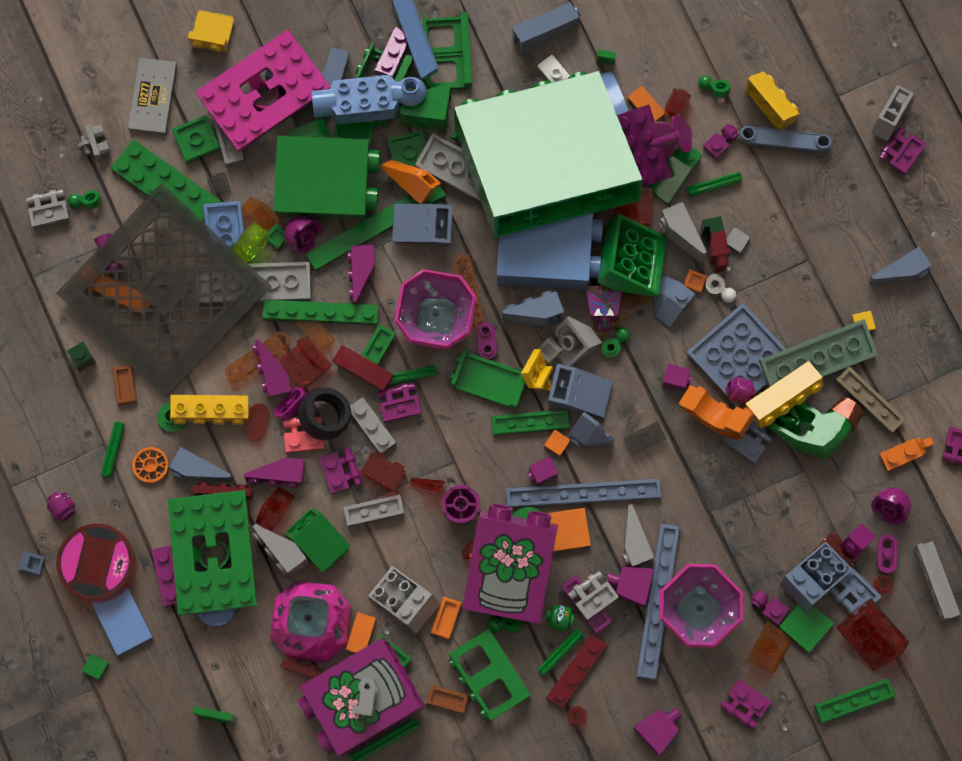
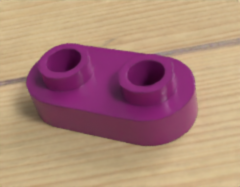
M483 322L476 329L478 354L484 359L493 360L497 355L495 328L491 323ZM488 329L489 333L483 334L482 330ZM486 347L491 348V351L489 353H486L484 351Z
M301 387L292 389L275 407L274 415L280 421L290 419L299 409L307 393Z
M889 534L883 535L877 542V568L883 574H890L897 567L898 543L896 538ZM884 542H888L890 544V548H885L883 545ZM884 561L889 562L890 566L888 568L883 566Z

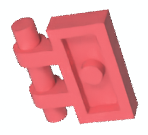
M293 417L290 420L283 421L284 428L291 427L292 429L291 433H284L286 453L325 450L324 440L311 437L306 431L298 432V426H301L299 419ZM314 417L317 422L322 424V417Z

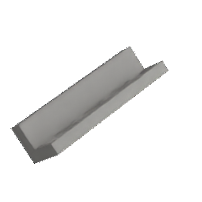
M933 541L916 545L913 549L940 621L942 622L961 615Z

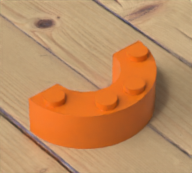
M690 385L678 403L679 406L711 430L730 439L741 440L754 421V413L748 408L741 409L737 406L732 410L725 403H718L707 394L708 391L700 386L696 388Z

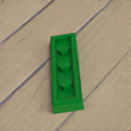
M568 409L491 416L493 436L570 429Z
M888 678L815 704L814 706L820 722L823 724L895 698L896 696Z

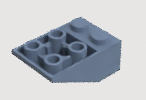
M394 204L392 242L449 245L451 243L453 205Z
M546 291L540 294L541 297L535 299L530 297L523 300V303L519 305L510 304L506 306L505 310H502L503 323L546 328L563 322L564 310L557 292Z
M557 363L548 405L580 413L586 412L588 415L604 418L613 381L575 367Z
M824 542L790 571L780 585L807 613L853 569L827 542Z

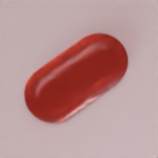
M263 403L254 404L249 411L245 433L251 441H259L265 435L269 410Z

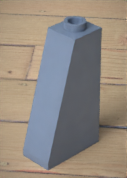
M571 2L512 27V41L522 56L578 25L581 14L576 6L573 7Z

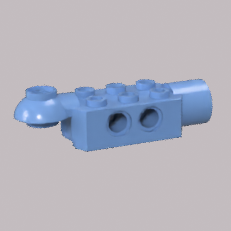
M391 75L335 80L330 89L312 91L314 117L333 116L338 125L394 119L397 115L399 102L406 106L417 105L424 100L427 90L425 84L415 77H407L399 82H396ZM408 88H414V89H415L414 91H411V92H410V91H407Z

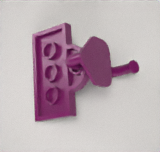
M649 104L617 115L642 177V187L673 177L667 158L674 155L678 145L683 153L689 152L692 149V131L681 115L678 114L671 118L672 126L666 122H655Z

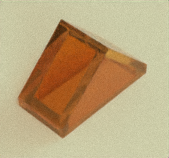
M251 196L241 207L242 214L266 233L280 220L264 202Z

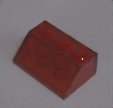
M872 599L858 606L836 627L873 671L901 656L909 644V641Z

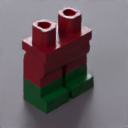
M722 217L704 219L701 223L700 232L701 236L707 235L709 264H714L715 273L726 271L731 252L730 247L726 248L727 239Z

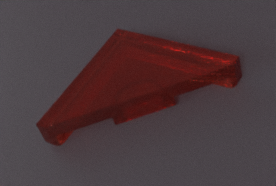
M411 478L410 486L440 494L445 493L446 483L443 480Z

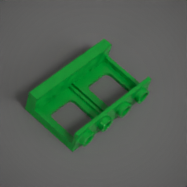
M460 12V17L427 19L426 14H423V21L421 23L427 39L429 28L449 26L454 28L455 44L453 46L431 47L436 62H455L457 79L454 82L433 83L430 76L423 80V83L427 85V89L445 84H450L451 90L472 89L468 12Z
M371 42L369 48L365 49L363 54L364 60L362 64H358L355 78L368 77L366 72L373 59L380 60L384 51L375 49L373 42ZM406 55L404 59L402 58L393 77L396 82L409 77L414 66L412 56ZM389 119L367 122L386 128Z
M490 629L449 653L450 659L448 661L454 670L458 669L460 672L459 679L464 687L468 685L472 691L469 695L474 703L478 702L482 709L479 711L485 720L489 719L492 722L495 718L522 701L531 698L530 693ZM479 645L485 651L491 664L469 677L458 662V658ZM497 679H502L512 697L494 710H489L480 697L479 691Z

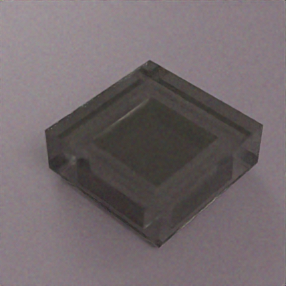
M225 172L207 178L213 196L231 191Z

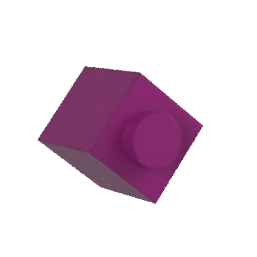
M668 364L662 386L685 391L686 386L689 387L692 376L689 375L690 369Z
M548 456L530 465L527 474L532 483L535 482L539 486L557 477L558 471L551 457Z
M861 523L841 543V546L848 554L855 558L876 536Z

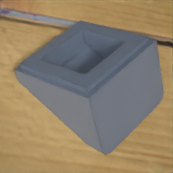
M28 551L23 552L18 570L40 576L45 557Z

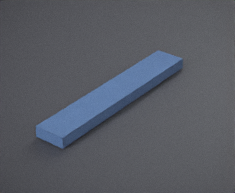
M392 0L420 77L426 80L438 72L439 68L414 1Z

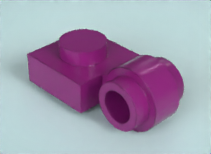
M727 124L721 130L722 137L716 132L703 147L717 160L730 147L726 141L730 140L733 142L739 136L738 130L733 125Z
M762 590L755 592L751 597L752 601L750 603L758 609L764 607L762 615L778 625L789 608L774 597L768 602L769 596Z

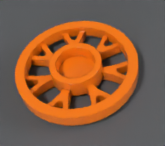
M147 447L135 455L132 468L139 480L146 483H155L163 479L167 474L169 462L163 451L155 447ZM151 451H157L155 458L150 457ZM142 453H145L148 457L144 461L139 457ZM164 457L165 462L158 464L157 460ZM136 463H143V468H136ZM158 467L165 468L164 472L159 473L157 471ZM145 470L148 473L142 478L140 474ZM155 472L157 478L151 480L150 473Z

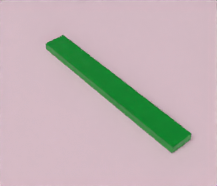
M441 186L438 187L430 200L422 204H434L445 198L446 195ZM408 195L394 204L420 203L415 201L411 195ZM394 204L308 252L306 256L314 270L317 271L351 252V246L363 245L393 228Z

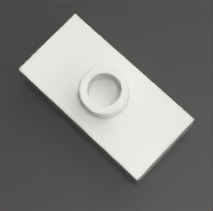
M550 55L537 65V68L551 83L566 80L570 76L553 55Z

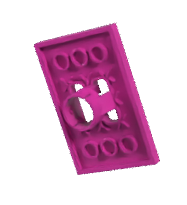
M287 29L195 93L236 150L240 152L312 103V91L330 89L331 86ZM270 70L273 77L269 80H262L260 73ZM248 82L251 90L249 94H244L240 88ZM262 87H268L270 90L273 88L277 92L276 101L269 106L257 105L256 99L261 96L257 90ZM278 87H282L286 92V95L281 98Z

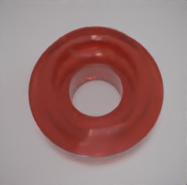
M880 574L874 579V589L878 593L886 594L892 590L893 580L886 574ZM880 581L886 582L885 588L880 586Z
M573 706L569 709L567 719L572 725L580 726L586 721L587 713L584 708ZM576 712L581 715V718L578 720L573 718V714Z

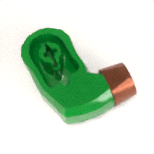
M841 397L828 409V413L823 415L805 403L797 404L787 414L776 418L768 427L793 449L820 459H827L846 442L864 413L856 402L847 397Z

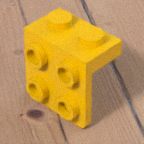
M198 11L193 32L189 31L188 34L190 46L210 49L215 52H227L234 23L233 17L207 11Z

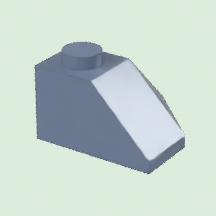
M663 276L660 281L659 295L657 297L653 296L655 317L671 328L694 300L695 294L682 283Z
M583 412L569 433L570 442L578 448L580 446L584 449L611 446L614 443V438L610 434L605 435L603 426L586 412Z

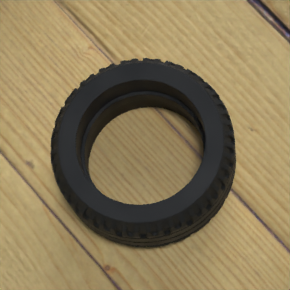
M322 387L313 390L306 396L299 407L298 416L302 428L311 437L316 439L331 440L336 438L347 428L351 420V408L348 400L341 392L333 388ZM324 401L332 405L338 414V424L328 427L317 422L312 414V403Z

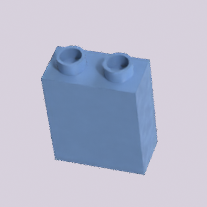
M593 213L499 237L497 285L586 290L589 279H598L601 256H590L591 242L602 241L603 220L593 219Z

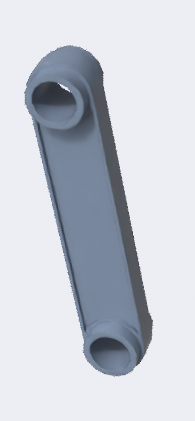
M745 126L739 133L740 141L746 145L820 153L827 152L831 147V139L826 134ZM749 132L752 134V137L746 138L743 133ZM818 141H825L827 146H820Z

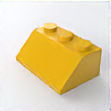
M763 71L748 78L745 88L746 93L776 129L784 130L798 120L799 109L794 103L788 101L787 95L782 89H778L771 75L767 76Z

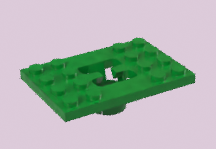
M240 490L167 499L178 615L257 607L246 491ZM218 534H229L230 543L226 546L224 542L217 540L216 536ZM204 536L206 542L201 545L200 549L194 548L193 538ZM216 544H220L226 549L227 558L221 566L218 565L217 557L207 558L208 566L203 564L202 553L206 547H214ZM231 560L232 566L228 569H225ZM195 563L202 564L207 571L196 572Z

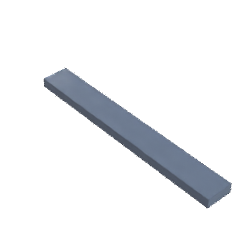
M660 479L506 488L507 506L512 508L661 499Z
M660 524L637 678L656 681L665 626L659 619L660 590L672 579L680 530L679 526Z

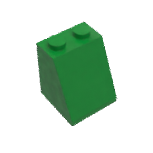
M445 84L427 89L424 100L414 106H406L399 102L397 113L398 119H401V126L446 132L451 103V85Z
M313 507L284 533L321 572L331 569L334 561L338 557H343L351 546L324 515Z

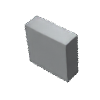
M734 227L727 238V247L740 254L749 241L750 236Z
M551 336L538 348L542 350L545 361L548 364L552 363L563 351Z

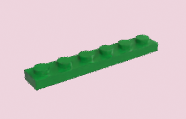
M264 300L263 320L377 325L378 305Z

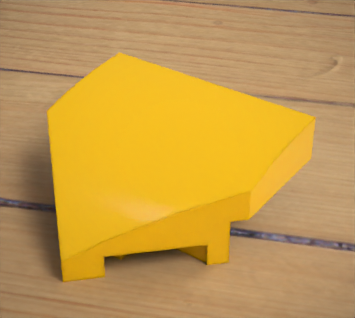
M534 349L521 372L522 377L531 389L551 390L552 384H550L549 376L553 366H546L542 350Z

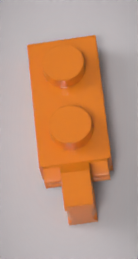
M919 437L913 438L880 453L879 456L886 471L889 472L922 457L927 453L925 449L933 446L934 442L931 437L922 441Z

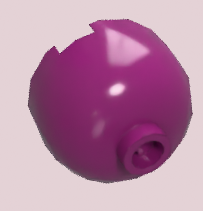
M298 215L287 222L284 230L286 244L296 253L301 252L304 254L315 246L316 243L313 241L317 234H321V225L318 221L307 215Z
M467 485L452 486L442 497V510L447 519L453 523H469L479 513V495Z
M888 487L877 493L871 503V508L873 512L877 511L883 516L881 520L892 525H899L900 522L905 523L907 521L912 505L910 498L902 489Z

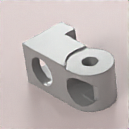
M364 678L358 685L360 691L358 706L353 705L352 713L374 717L378 684L371 678Z

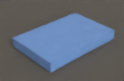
M128 586L92 603L117 656L153 639Z

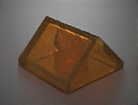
M767 621L747 660L771 673H775L792 639Z

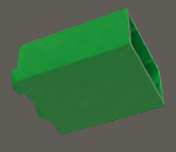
M277 136L274 213L279 217L307 215L311 218L366 220L368 210L377 211L378 188L369 187V173H379L380 150H371L369 139Z

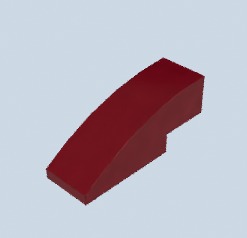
M341 345L332 360L338 368L385 392L394 378L392 373Z

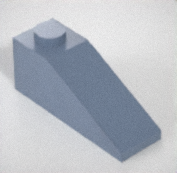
M917 247L871 276L869 282L877 284L914 280L917 277L921 279L930 273L928 270L932 264L920 247Z
M180 447L169 466L171 471H173L172 475L181 480L183 477L188 480L231 481L233 478L230 473Z

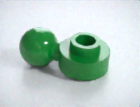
M707 75L700 77L698 80L700 89H712V94L718 98H724L730 94V83L728 81L716 80L713 82L712 78Z
M96 190L88 191L82 197L79 194H72L68 198L69 206L75 209L81 207L82 204L87 209H95L102 202V198Z
M618 328L615 333V339L610 338L603 342L601 349L607 358H616L620 354V343L628 341L631 336L628 328ZM609 345H614L613 351L607 349Z
M491 617L487 621V628L494 633L500 631L501 628H504L508 633H516L523 625L522 620L503 617L502 620L498 617Z

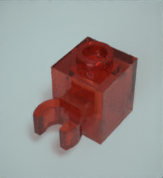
M674 88L664 109L666 115L673 117L679 114L683 117L690 103L691 95L683 89L678 90Z

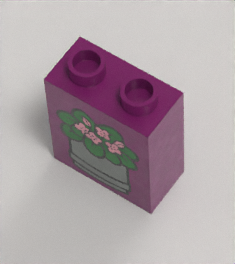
M490 504L489 511L481 510L478 517L462 609L540 624L558 524H552V516L547 513L529 511L526 519L512 516V507Z
M383 638L301 685L300 688L304 696L298 699L299 706L309 720L316 716L324 729L317 733V738L325 752L329 755L336 751L338 756H347L427 709L390 642ZM364 678H371L378 684L374 717L352 713L353 705L358 706L360 691L358 685Z

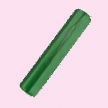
M735 172L689 186L687 191L690 197L740 183L742 182V176L740 172Z
M431 365L393 373L394 378L389 386L436 376V367Z
M119 421L114 422L102 465L101 475L104 477H111L124 431L125 424Z
M575 629L540 665L538 671L543 676H546L583 638V633L579 629Z

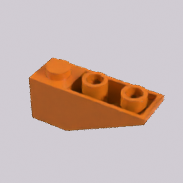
M390 160L380 166L389 177L394 179L402 189L407 191L420 204L430 200L441 184L427 170Z

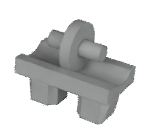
M87 124L85 128L89 140L86 139V136H81V142L77 145L78 150H84L85 154L88 155L91 154L90 148L92 147L97 161L103 160L102 156L111 152L107 141L98 144L96 139L105 136L102 125L91 127L90 124Z

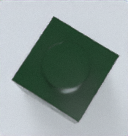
M83 341L67 350L79 371L96 362Z

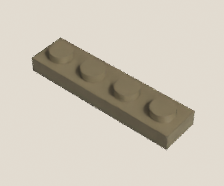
M850 366L836 379V382L891 434L906 420Z

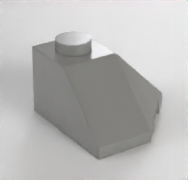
M567 317L556 327L558 345L563 349L558 358L563 365L572 367L591 354L602 343L591 327L571 317Z

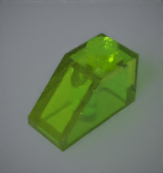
M254 221L241 234L228 257L243 268L267 244L269 232Z

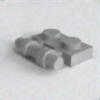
M55 189L50 190V193L41 195L37 193L33 194L32 197L26 198L28 205L35 204L34 208L28 209L32 228L70 220L66 201L58 202V198L65 197L63 189L58 191ZM52 201L51 204L41 205V202Z
M600 571L594 575H589L586 581L580 585L577 584L568 593L571 600L577 596L580 597L581 601L576 603V606L587 621L619 598L608 581L600 585L598 581L603 578ZM591 586L596 589L589 595L584 593Z

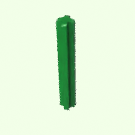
M416 718L409 720L349 755L350 761H363L420 727Z

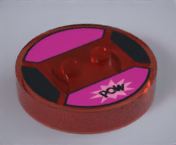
M89 524L76 529L63 541L57 554L56 568L61 583L74 597L89 603H102L118 597L128 588L136 571V555L131 543L118 529L105 524Z

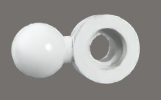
M711 274L707 277L706 289L710 293H721V298L726 303H731L736 299L735 290L725 288V281L721 275ZM717 280L719 283L718 285H713L712 281Z

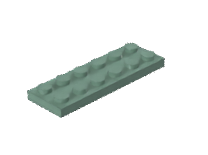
M862 319L759 360L767 385L771 387L808 361L823 377L878 354L866 321Z

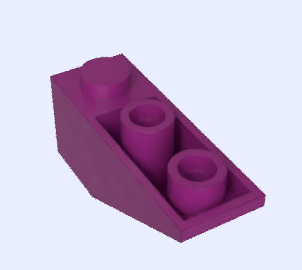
M374 245L351 246V252H348V264L352 263V270L348 271L349 282H353V289H349V296L354 304L359 303L376 268Z
M259 339L255 340L256 344L252 346L255 356L258 355L260 363H257L259 375L263 374L264 382H261L263 393L272 396L291 391L286 370Z
M283 458L244 473L243 477L250 484L267 482V485L270 486L286 484V487L298 488V485L303 486L305 461L302 459Z

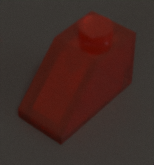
M277 487L261 506L255 523L272 532L282 520L295 496Z

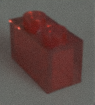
M372 452L361 470V475L395 494L406 476L405 467L398 462L391 463L387 460L388 457L380 452L377 454Z

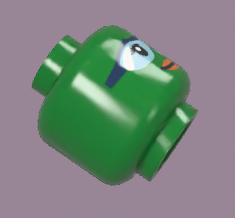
M554 604L551 610L547 609L545 621H548L550 629L561 632L567 631L568 628L571 629L574 620V613H572L571 608Z

